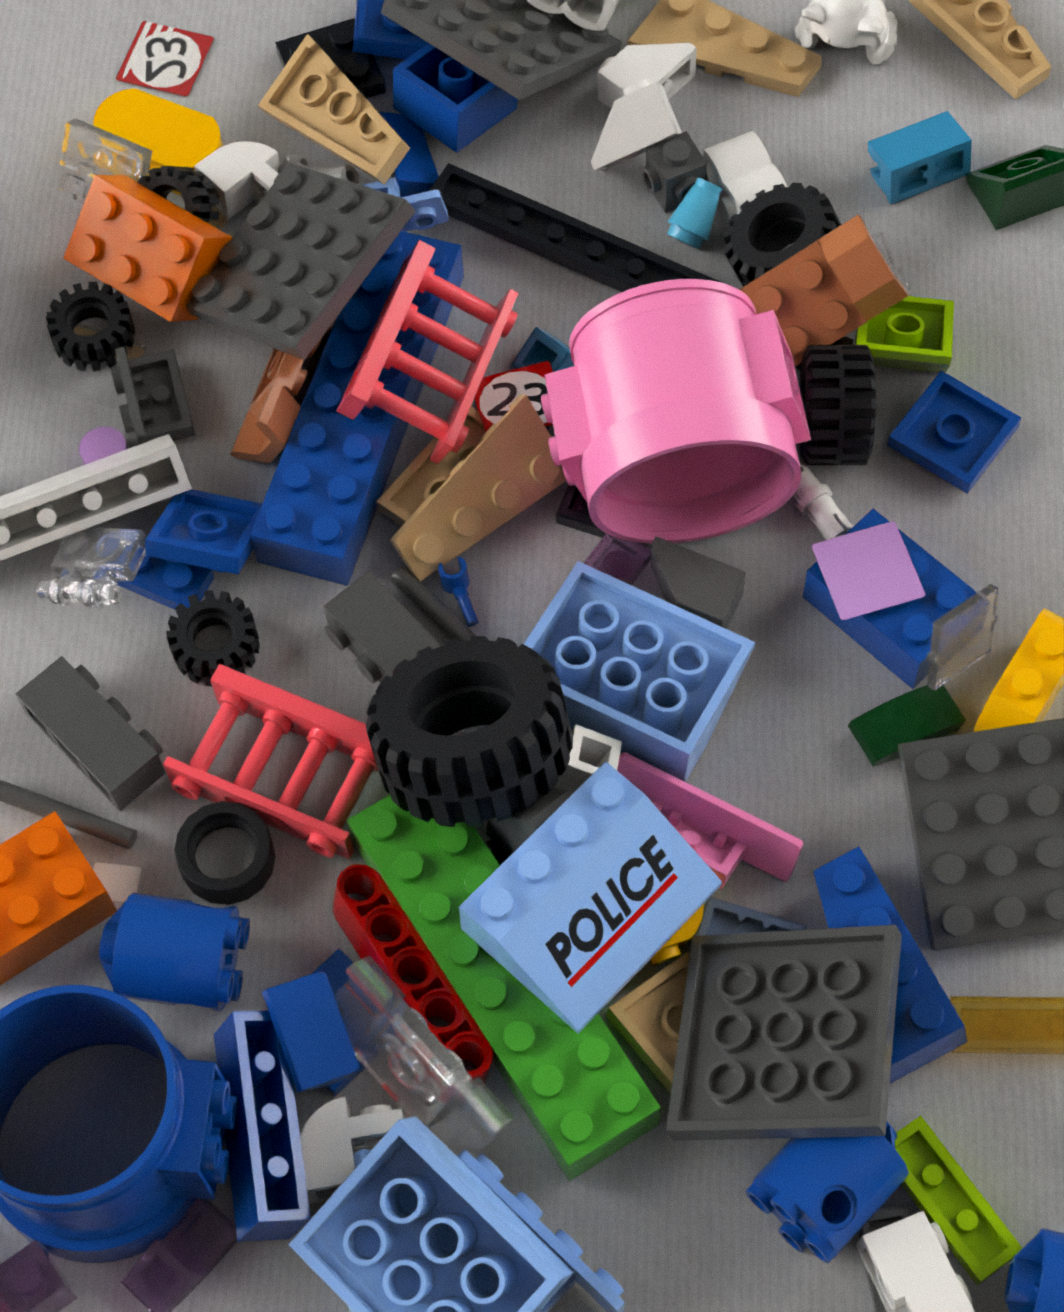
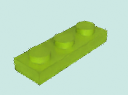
M920 1115L896 1132L898 1137L895 1140V1149L904 1160L909 1171L907 1178L901 1186L920 1211H924L929 1223L936 1222L945 1236L948 1248L978 1286L1009 1264L1012 1258L1022 1249V1246Z

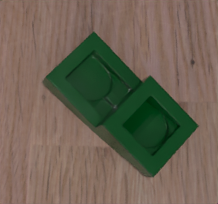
M940 680L907 692L851 720L848 728L874 767L898 759L897 744L938 738L957 732L967 720Z

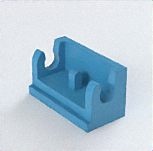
M948 111L868 141V152L873 161L878 165L870 168L871 175L887 196L888 202L892 205L961 178L966 173L971 172L972 139Z

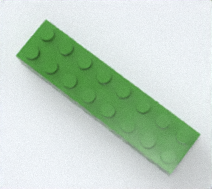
M390 795L347 819L353 844L367 866L374 868L381 875L491 1045L493 1063L569 1182L660 1125V1105L599 1014L579 1034L576 1033L461 929L459 906L500 866L475 827H468L465 823H456L455 827L440 826L433 818L429 822L423 821L410 815L409 811L407 812L399 808L392 801Z

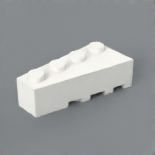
M924 1211L862 1235L856 1243L866 1270L869 1272L887 1312H975L966 1283L959 1274H955L946 1256L949 1253V1249L941 1228L936 1222L929 1223Z

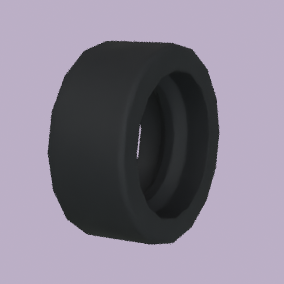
M225 801L205 805L188 816L177 833L174 848L178 869L191 891L210 903L225 905L248 900L262 890L273 874L276 857L268 826L258 813L241 803ZM227 827L246 831L253 839L255 846V855L250 866L237 876L226 879L210 878L204 875L197 866L195 858L196 849L202 839L215 830Z

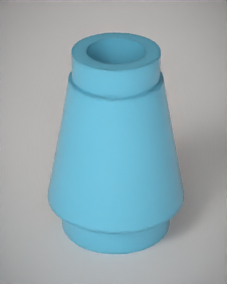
M698 177L695 184L667 221L671 224L667 235L700 249L703 240H709L722 188Z

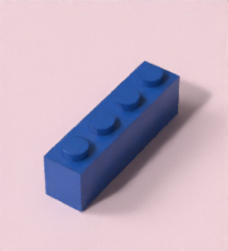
M232 1011L214 1033L217 1066L225 1081H229L231 1096L237 1097V1116L234 1128L232 1130L225 1129L226 1146L229 1152V1172L237 1241L290 1239L311 1219L293 1079L269 1011Z

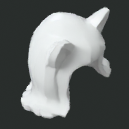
M811 0L808 7L802 10V16L798 19V25L795 27V37L800 40L801 46L804 48H814L818 43V36L824 42L838 48H852L865 45L867 58L870 63L880 65L883 61H888L894 53V46L897 45L898 20L894 19L895 15L891 11L887 12L883 0Z

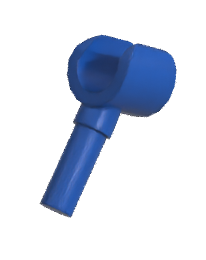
M457 557L460 572L454 575L445 573L442 563H439L438 570L443 590L449 594H454L468 627L478 624V618L468 596L467 588L470 581L466 561L462 557Z

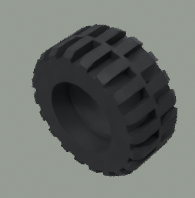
M471 636L470 641L459 642L457 638L443 641L444 646L431 649L429 646L418 651L416 658L411 661L404 659L395 666L393 676H385L375 691L376 694L373 695L367 709L368 719L366 721L368 738L385 791L390 794L392 801L399 808L407 812L409 811L410 815L426 822L433 818L440 826L455 827L456 823H465L468 827L483 826L484 820L496 818L497 822L510 818L512 811L522 808L524 811L537 803L540 793L547 795L559 780L558 775L562 776L570 761L569 754L573 748V736L560 680L548 660L539 656V653L524 644L517 647L516 643L510 639L498 637L496 641H489L486 636ZM489 725L472 733L450 736L469 727Z

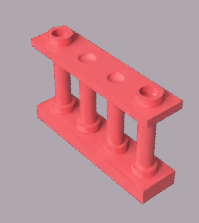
M418 240L403 261L336 412L354 420L364 406L370 409L376 406L438 438L430 457L431 461L438 464L450 451L457 453L468 435L469 428L463 425L500 336L506 338L516 321L518 313L512 311V308L519 293L510 289L496 306L487 303L435 275V269L430 267L429 263L436 248ZM424 291H427L487 323L479 344L417 311L418 306L412 303L416 292L423 294ZM409 328L471 361L463 382L400 350L401 344L395 342L399 330L401 329L406 332ZM393 367L454 399L455 401L447 420L445 421L383 389L384 383L378 380L382 369L389 370Z
M219 664L210 681L220 708L189 764L167 756L163 763L172 789L191 800H198L199 796L215 803L221 801L241 803L256 811L267 825L307 841L306 845L314 852L329 858L337 854L350 860L354 849L350 833L342 828L371 772L378 771L368 738L366 724ZM248 713L262 719L265 725L234 782L231 783L207 773L237 717ZM291 731L306 737L309 745L279 801L276 802L252 792V789L282 734H288ZM335 749L351 756L354 763L325 819L321 821L297 811V808L324 757Z

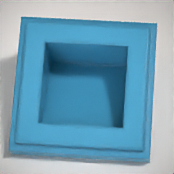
M538 327L534 328L510 365L517 369L549 361L553 372L573 367L574 364L571 359L569 346L548 331Z

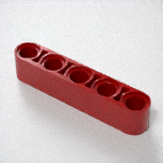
M355 864L348 866L341 871L337 878L332 910L336 921L378 987L389 999L402 1020L404 1028L441 1086L455 1097L468 1098L475 1096L482 1090L493 1060L491 1045L381 875L374 868L367 865ZM358 893L364 895L367 900L357 901L348 895ZM387 934L394 941L382 942L377 940L374 935ZM413 975L422 983L409 984L404 982L400 976ZM440 1017L449 1026L436 1027L427 1018ZM459 1059L471 1061L477 1069L472 1071L463 1070L454 1061Z

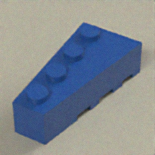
M860 846L815 869L813 873L828 928L896 925L902 935L890 1084L967 1043L965 1025Z

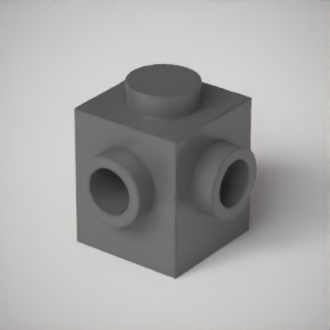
M687 131L646 147V167L642 168V177L648 191L655 195L666 213L679 206L698 177L706 180L707 163Z

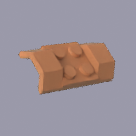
M860 214L739 289L751 299L757 314L774 310L792 353L795 366L802 362V356L808 345H831L909 296L873 241Z
M335 320L324 333V335L313 348V350L310 352L308 357H311L314 354L317 347L331 332ZM273 348L230 452L231 456L238 459L271 463L285 448L301 408L292 395L296 396L306 378L307 370L301 368L304 360Z

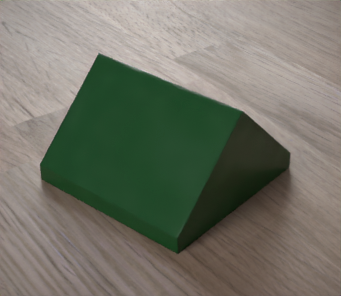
M1043 145L965 174L968 185L996 230L1064 206V148Z

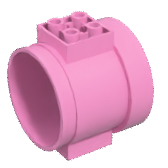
M674 279L641 285L616 294L592 308L574 327L569 340L570 354L574 366L544 374L548 393L541 395V403L547 422L553 423L555 436L548 439L553 462L556 466L562 465L568 485H576L585 501H587L592 522L600 530L613 537L631 542L652 544L655 536L672 543L691 542L720 536L749 526L772 514L783 506L799 487L801 468L795 444L809 441L811 437L793 356L774 310L757 314L751 299L733 286L704 279Z

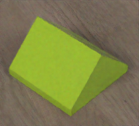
M908 296L856 329L854 345L868 346L873 356L874 366L936 373L942 370L946 373L952 360L954 301Z

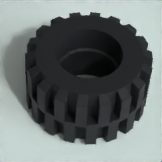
M792 183L786 188L784 184L774 185L773 190L769 192L762 190L756 193L757 198L751 202L746 200L740 206L742 211L739 214H733L729 221L732 228L725 230L724 241L726 242L724 252L743 287L842 225L824 193L820 194L818 189L811 185L804 189L802 183Z
M808 345L802 356L800 392L811 440L800 443L801 454L807 465H866L873 450L875 434L876 381L873 356L867 345Z

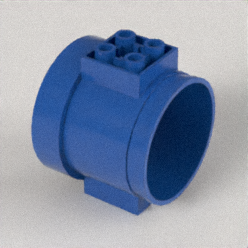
M61 985L29 993L0 1010V1135L14 1100L24 1086L38 1072L68 1053L96 1045L121 1044L136 1047L151 1054L165 1065L167 1096L163 1116L151 1142L133 1164L112 1180L84 1192L55 1196L34 1194L17 1189L7 1184L0 1163V1212L29 1242L54 1256L83 1263L114 1262L144 1253L159 1245L184 1225L195 1212L202 1199H215L217 1183L224 1184L228 1174L229 1152L228 1150H222L225 1129L232 1130L235 1125L237 1097L231 1096L229 1081H225L216 1062L186 1059L176 1047L165 1040L155 1022L135 1003L119 994L99 987Z

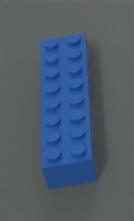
M401 231L337 316L250 534L257 563L348 586L377 510L376 501L383 494L409 423L376 406L372 409L364 406L354 420L336 411L403 261L418 240L436 248L429 263V266L435 269L434 274L459 288L464 278L461 245ZM424 291L423 294L416 292L412 301L413 304L418 306L417 311L446 326L453 305L427 291ZM409 328L406 332L400 329L395 339V342L401 344L400 350L431 365L439 344ZM393 367L389 370L383 368L378 378L379 381L384 383L383 389L416 405L424 383Z

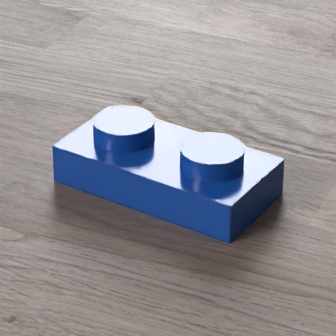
M127 534L104 572L109 582L174 610L180 603L189 608L191 605L188 597L196 594L198 600L201 601L205 595L204 591L208 590L214 580L212 569L185 563H172L165 559L146 556L145 540Z

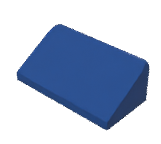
M379 112L410 147L391 175L392 178H396L401 197L429 191L439 175L422 128L402 114Z
M325 972L313 973L268 988L262 992L297 1093L337 1084L358 1072L359 1064Z

